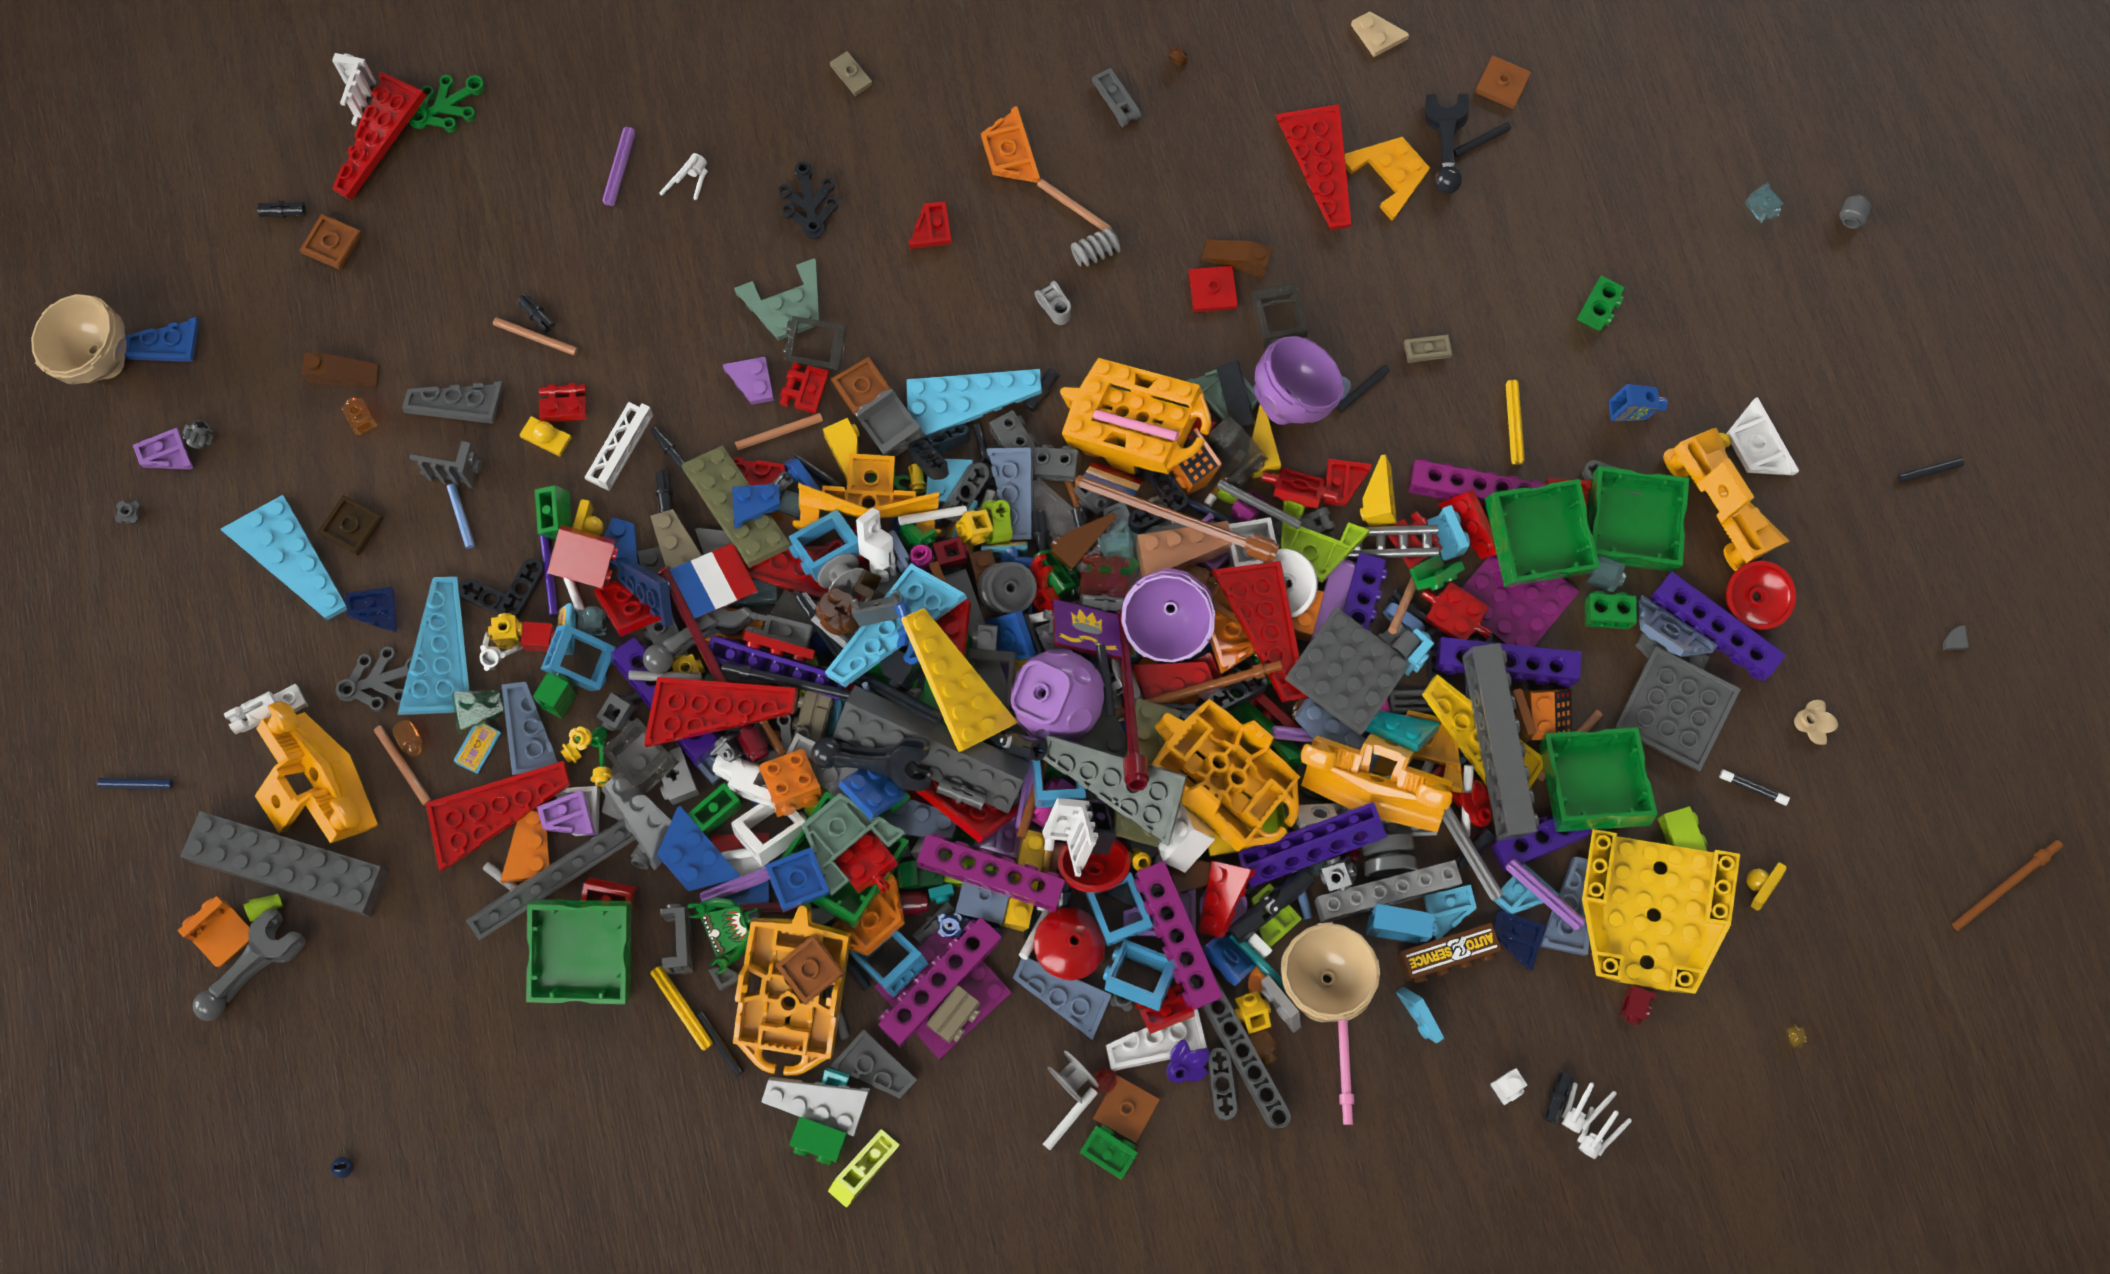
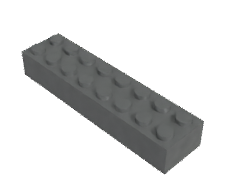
M1500 643L1475 646L1467 651L1462 658L1497 840L1504 841L1524 838L1537 832L1539 819L1537 814L1533 812L1532 804H1534V794L1531 789L1529 790L1527 781L1530 778L1529 769L1527 766H1524L1523 761L1525 748L1524 744L1519 740L1520 723L1518 719H1515L1514 710L1516 709L1515 698L1513 695H1510L1511 677L1509 672H1506L1504 664L1507 662L1506 652L1504 649H1501Z
M856 685L845 703L833 735L852 745L868 748L894 747L900 740L906 737L924 739L930 745L929 754L922 761L912 762L917 767L928 770L931 780L940 783L943 778L959 786L966 785L967 789L986 795L984 803L1006 813H1009L1031 764L982 741L964 751L958 752L946 725L935 724L892 701Z
M201 811L197 815L180 856L195 864L367 917H371L388 875V871L381 866Z

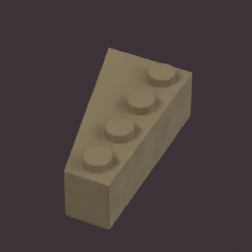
M673 509L650 516L666 567L672 569L702 556Z

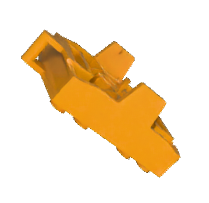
M1098 358L1080 388L1064 387L1060 390L1067 407L1070 408L1062 432L1067 445L1102 456L1112 468L1135 475L1136 467L1169 474L1172 467L1199 452L1205 442L1200 437H1197L1190 447L1183 448L1196 417L1202 420L1200 432L1208 435L1212 424L1211 415L1200 385ZM1110 384L1130 389L1131 392L1111 387ZM1171 400L1188 405L1189 408L1169 403V401ZM1095 410L1140 422L1147 420L1144 423L1179 432V438L1177 441L1101 421L1094 419L1093 414ZM1156 420L1162 421L1163 424H1158Z
M1208 699L1184 721L1170 713H1165L1155 724L1156 730L1165 740V743L1152 762V765L1182 773L1179 771L1182 769L1198 783L1196 785L1187 778L1181 803L1237 852L1243 847L1275 843L1287 834V830L1281 826L1275 832L1267 833L1262 829V825L1280 802L1285 803L1289 809V814L1284 821L1285 824L1289 827L1294 825L1299 814L1298 779L1300 776L1270 749L1274 737L1256 721L1253 720L1241 724L1226 710ZM1198 751L1202 756L1205 757V760L1199 757L1195 752ZM1213 761L1219 764L1220 769L1213 765ZM1231 777L1236 778L1238 784L1233 783ZM1241 791L1247 793L1251 799L1249 800ZM1221 803L1252 830L1249 831L1220 806Z
M809 902L798 907L794 919L754 918L751 921L744 966L738 977L735 1002H738L733 1044H737L758 1068L775 1074L776 1064L767 1062L762 1056L763 1049L802 1055L799 1064L784 1067L783 1075L785 1076L803 1074L825 1060L830 1059L834 1053L845 974L832 984L834 985L832 998L822 999V992L810 1003L804 1005L775 966L809 937L816 934L846 974L852 933L812 922L811 904ZM753 973L762 978L761 988L758 991L749 992L751 975ZM784 997H793L796 1005L793 1007L787 1006L784 1002ZM788 1016H791L790 1024L785 1023Z

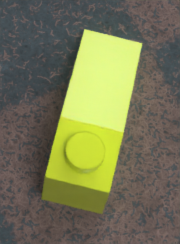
M881 1129L837 1176L828 1192L847 1208L900 1145Z

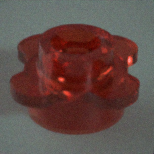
M1101 1067L1094 1077L1099 1087L1097 1088L1092 1085V1088L1094 1090L1100 1089L1103 1093L1112 1091L1117 1083L1115 1071H1108L1105 1067Z

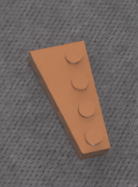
M1228 521L1210 523L1230 531ZM1190 527L1137 535L1135 543L1142 577L1163 568L1185 571L1198 563H1204L1228 553L1232 546V543Z

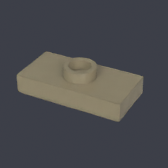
M848 51L830 62L831 68L854 96L872 86L871 79Z
M1448 334L1406 339L1404 341L1408 363L1452 357Z

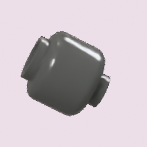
M1863 195L1850 196L1844 201L1839 212V218L1843 225L1848 228L1855 229L1864 226L1871 214L1872 204Z

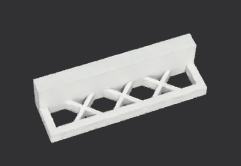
M628 402L584 477L585 480L608 491L611 490L653 417L649 406L642 403L638 407ZM632 410L636 414L631 423L628 424L627 417ZM626 430L620 442H617L616 436L618 432ZM615 449L609 461H606L605 455L607 451ZM604 468L598 479L593 477L596 470Z

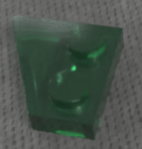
M501 690L453 692L452 700L458 735L466 733L467 729L475 725L479 727L489 719H495L504 713Z

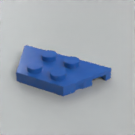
M679 806L676 809L657 856L688 891L740 877L682 807Z

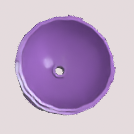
M1294 336L1278 339L1265 350L1256 366L1253 392L1265 413L1273 422L1280 425L1288 423L1304 424L1307 422L1313 423L1328 416L1343 397L1344 386L1342 375L1329 354L1316 343L1306 338Z
M1163 568L1162 570L1152 572L1135 583L1123 602L1121 622L1128 641L1133 646V649L1143 657L1146 656L1155 661L1177 662L1191 658L1202 651L1214 631L1215 611L1212 595L1202 582L1186 571ZM1172 604L1175 609L1170 611L1167 609V605Z
M1050 649L1031 657L1019 669L1011 688L1010 701L1018 725L1030 737L1046 742L1047 735L1052 734L1077 742L1084 739L1083 737L1092 730L1101 715L1104 702L1103 687L1105 685L1101 674L1093 664L1078 653L1068 649ZM1046 690L1045 697H1042V692Z

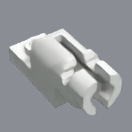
M872 507L856 520L859 554L869 560L870 572L881 576L880 582L885 583L889 581V573L886 570H889L892 576L895 577L896 575L893 537L881 529L880 512Z
M294 684L274 695L268 691L241 704L240 707H235L225 712L224 716L231 721V724H229L231 730L238 734L258 726L262 719L272 717L268 706L274 702H286L295 712L308 705L299 686Z
M719 754L717 755L713 765V772L729 782L728 786L735 795L774 808L767 786L763 784L764 779L758 764L744 760L741 757L725 761Z

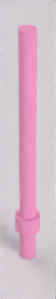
M1348 1020L1338 1021L1342 1094H1339L1340 1105H1342L1343 1125H1353L1352 1105H1354V1094H1351Z

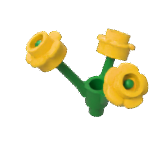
M603 725L600 728L597 727L593 732L581 726L577 727V729L573 728L569 733V743L567 745L563 744L564 749L560 752L568 763L573 761L576 764V761L582 757L579 750L586 749L590 744L593 747H598L600 767L593 770V777L590 779L596 786L603 787L613 777L612 769L605 767V739L608 736L609 729Z

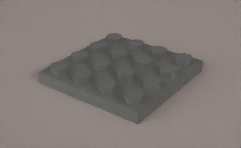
M1335 607L1284 679L1357 734L1361 735L1411 663L1339 608Z
M1655 646L1613 729L1638 727L1643 744L1699 772L1741 689Z

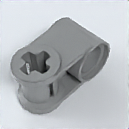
M1055 281L1050 282V285L1046 288L1034 292L1038 303L1055 324L1065 325L1070 321L1071 304ZM1057 310H1065V312L1058 313Z

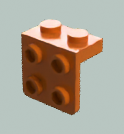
M799 749L760 764L759 769L772 798L777 817L791 815L803 807H812L821 800L820 785L804 750Z
M216 896L208 899L198 913L185 919L182 927L177 931L184 938L193 941L214 966L222 967L249 943L248 932L250 927L227 901Z

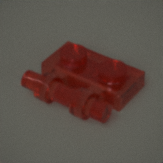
M1097 553L1083 555L1082 563L1090 564L1091 571L1081 570L1080 595L1101 596L1102 594H1107L1109 597H1126L1129 576L1120 574V568H1129V559L1121 558L1118 555L1104 557ZM1100 565L1111 566V573L1100 572Z

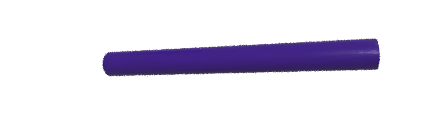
M540 535L549 616L555 617L559 615L554 575L547 573L552 557L550 539Z

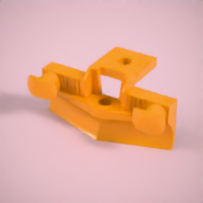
M1717 428L1686 439L1675 448L1668 449L1664 453V462L1669 471L1677 477H1687L1690 475L1701 492L1706 491L1719 510L1716 516L1724 530L1727 531L1731 542H1733L1725 546L1723 550L1724 556L1734 571L1767 552L1790 542L1759 511L1758 507H1755L1750 502L1754 496L1730 458L1728 459Z
M849 453L847 490H845V487L823 486L822 491L798 483L799 510H801L800 521L795 520L792 524L796 529L801 530L819 520L820 511L823 510L831 513L837 509L840 514L859 518L871 509L863 507L862 502L864 499H873L875 501L873 508L880 512V518L899 517L938 510L939 491L917 497L916 491L894 490L893 493L895 456ZM856 461L855 486H852L853 463ZM867 473H874L877 476V480L874 483H868L864 480V476ZM935 520L917 522L916 527L923 533H926L931 529H935ZM935 529L937 531L936 538L942 533L940 529Z
M283 701L270 704L268 709L272 717L262 719L256 729L278 764L274 766L255 797L278 833L288 831L305 805L330 843L376 827L378 823L350 754L305 712L296 715L292 707ZM304 772L314 788L296 795L285 775Z
M1372 733L1363 743L1361 750L1316 735L1312 745L1305 744L1301 751V760L1307 764L1301 786L1351 810L1374 802L1381 820L1438 832L1444 812L1452 803L1451 789L1454 782L1409 767L1408 765L1414 757L1415 751ZM1372 753L1398 761L1390 779L1369 772Z

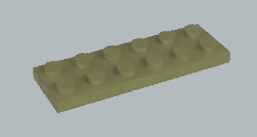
M723 445L682 464L684 472L749 568L789 549V541L769 513L764 514L763 517L755 521L752 518L743 522L742 527L735 529L732 487L750 486V484Z
M1136 698L1135 710L1140 754L1147 758V762L1152 764L1165 743V740L1156 730L1155 724L1165 713H1170L1179 719L1180 711ZM1127 740V742H1126V748H1125V754H1124V756H1128V755H1129V751H1128V740ZM1115 810L1113 827L1115 828L1116 836L1155 847L1159 845V838L1152 833L1149 834L1139 824Z

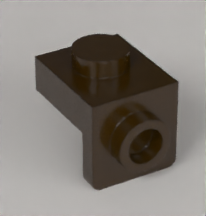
M863 570L854 591L863 595V601L865 602L881 599L886 596L876 590L881 581V576Z

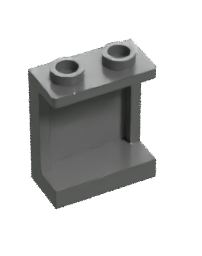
M892 388L881 392L875 400L862 405L855 413L884 456L896 457L908 449L910 442L925 437L920 426L907 411Z
M681 904L666 905V909H660V915L667 922L675 921L677 957L662 958L663 969L669 975L694 973L691 918L689 917L691 914L685 907H681Z

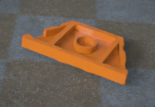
M1016 106L1011 109V113L1006 117H1001L992 127H988L983 131L981 139L993 175L1038 183L1040 176L1018 107Z
M1215 611L1214 631L1210 642L1220 672L1224 673L1254 654L1255 651L1242 627Z
M893 874L887 880L891 886L890 889L887 890L884 886L887 892L880 890L856 929L840 919L831 926L852 933L849 950L868 956L905 924L897 879Z

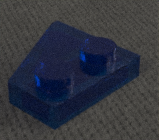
M392 587L345 593L346 615L349 618L391 632H397L395 591Z
M1498 910L1493 924L1498 941L1526 969L1533 970L1545 925Z

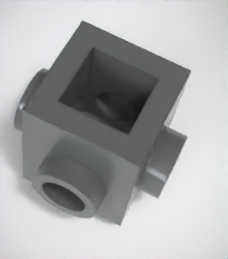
M1081 487L1073 488L1080 499L1077 502L1079 506L1086 507V512L1089 510L1095 516L1113 502L1111 498Z
M1349 854L1344 856L1337 855L1327 859L1321 868L1322 871H1320L1321 880L1324 885L1327 884L1329 891L1336 889L1338 892L1345 891L1351 888L1357 877L1356 866L1354 862H1351Z

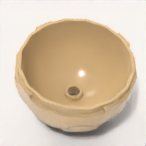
M78 294L62 298L51 304L36 322L31 337L32 353L36 360V365L48 375L68 384H91L102 379H110L117 376L124 367V355L127 346L124 323L120 316L101 298Z
M1330 922L1318 923L1315 926L1306 928L1290 942L1284 951L1281 961L1282 982L1288 999L1307 1017L1315 1021L1337 1022L1351 1020L1367 1009L1378 988L1380 968L1379 960L1373 948L1361 934L1344 925ZM1329 976L1331 978V982L1325 983L1323 981V977Z

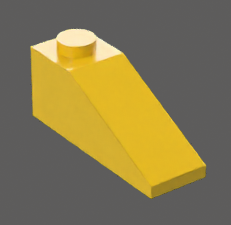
M1259 405L1248 455L1245 458V467L1247 472L1251 471L1252 479L1262 477L1264 471L1277 474L1281 467L1269 419L1261 405Z
M848 418L823 428L824 437L846 481L848 479L849 453L858 454L857 437L860 436L855 423L851 425ZM856 461L853 463L852 486H855Z
M1386 454L1381 455L1363 496V508H1360L1361 518L1367 522L1369 527H1381L1397 523L1392 469Z

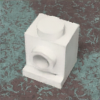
M1516 1068L1490 1084L1503 1105L1524 1094L1523 1088L1527 1086Z

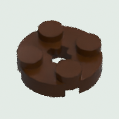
M837 588L825 593L816 606V615L819 613L822 627L838 636H843L845 633H854L859 627L851 610L855 608L851 601L855 598ZM837 610H840L844 615H842V616L837 615V614H838V611H837Z

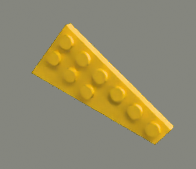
M925 608L901 618L958 752L964 751L1018 723Z
M1436 675L1422 695L1487 786L1471 700L1439 675ZM1519 739L1525 748L1523 761L1524 766H1527L1529 769L1530 778L1527 781L1530 789L1543 769L1542 758L1540 754Z

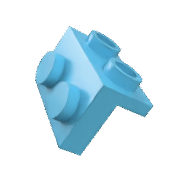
M1452 505L1444 507L1439 516L1427 521L1428 525H1438L1439 533L1436 535L1440 539L1439 543L1443 548L1439 554L1443 561H1447L1464 555L1469 547L1470 539L1460 526L1461 519L1458 512H1454Z
M1415 629L1413 633L1419 638L1421 645L1407 660L1411 663L1405 672L1407 676L1413 670L1417 673L1430 657L1428 652L1434 644L1426 632L1419 631L1418 629Z

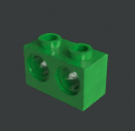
M1600 276L1576 320L1598 331H1601L1604 324L1609 326L1615 315L1611 313L1613 308L1618 309L1624 299L1621 293L1625 287ZM1604 294H1608L1611 298H1607Z
M1595 591L1590 593L1584 600L1585 627L1631 629L1637 623L1636 596H1629L1628 593L1623 592L1609 595L1603 591ZM1594 605L1601 606L1603 612L1597 611ZM1617 606L1623 607L1626 610V614L1621 613Z

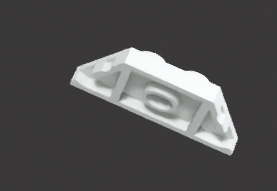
M1758 397L1755 398L1726 433L1730 437L1732 447L1747 473L1797 474L1799 470L1760 400Z

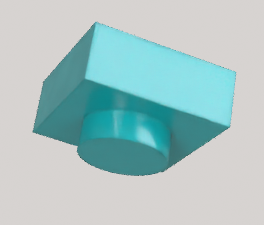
M952 883L928 889L931 902L936 901V904L948 902L950 897L954 896Z
M827 1067L821 1083L830 1086H847L850 1074Z

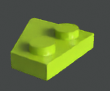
M1270 883L1251 899L1252 906L1274 890ZM1288 905L1259 929L1262 940L1271 948L1297 925L1302 918ZM1265 908L1262 912V915L1268 912Z

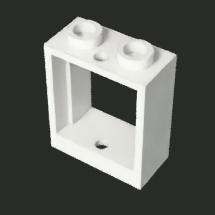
M758 804L731 824L736 838L763 867L786 851L791 842L800 835L803 830L802 824L807 821L806 816L802 812L798 813L795 811L793 814L788 815L794 824L764 845L750 829L775 812L774 808Z

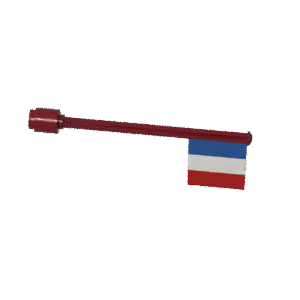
M733 543L672 569L669 567L661 568L658 572L659 576L668 580L671 586L670 595L715 682H727L695 620L758 592ZM749 724L739 726L740 735L737 739L746 757L750 758L752 762H757L768 756L769 752L767 749L769 747L759 727L753 728Z
M753 833L763 845L770 840L769 833ZM734 834L712 835V844L720 853L745 848ZM754 857L728 861L740 877L765 867V865L762 867ZM770 880L725 897V899L733 900L735 904L741 903L744 912L758 908L760 914L797 912L798 907L783 912L779 902L769 903ZM722 882V883H719V884L711 885V888L716 887V886L721 885V884L726 883V882ZM922 890L899 891L903 915L922 914L923 911H928V892H922ZM812 903V905H811L812 908H815V909L820 908L819 906L815 905L814 903Z

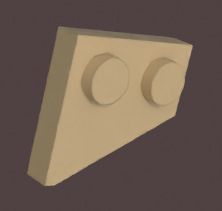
M1372 12L1352 20L1351 26L1373 57L1408 40L1409 37L1406 31Z

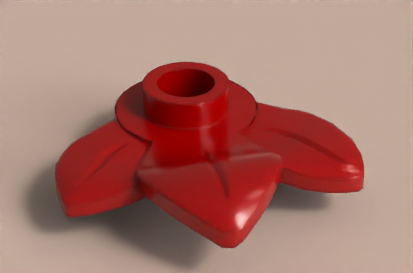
M1474 780L1472 792L1459 793L1460 800L1465 812L1469 814L1471 822L1475 826L1485 827L1491 822L1492 809L1489 794L1480 781Z

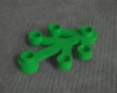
M443 75L439 79L440 87L435 104L429 108V101L435 98V92L431 86L422 87L421 90L424 93L428 91L431 93L427 95L421 106L409 120L410 125L415 129H423L428 125L443 127L449 133L454 132L457 129L455 120L451 117L445 119L433 117L438 113L461 116L465 121L472 122L476 118L472 107L463 108L452 105L472 94H482L485 89L482 78L477 75L470 76L466 80L465 88L447 97L448 90L454 87V82L451 76ZM469 112L472 113L470 116H465ZM453 123L452 126L447 127V124Z

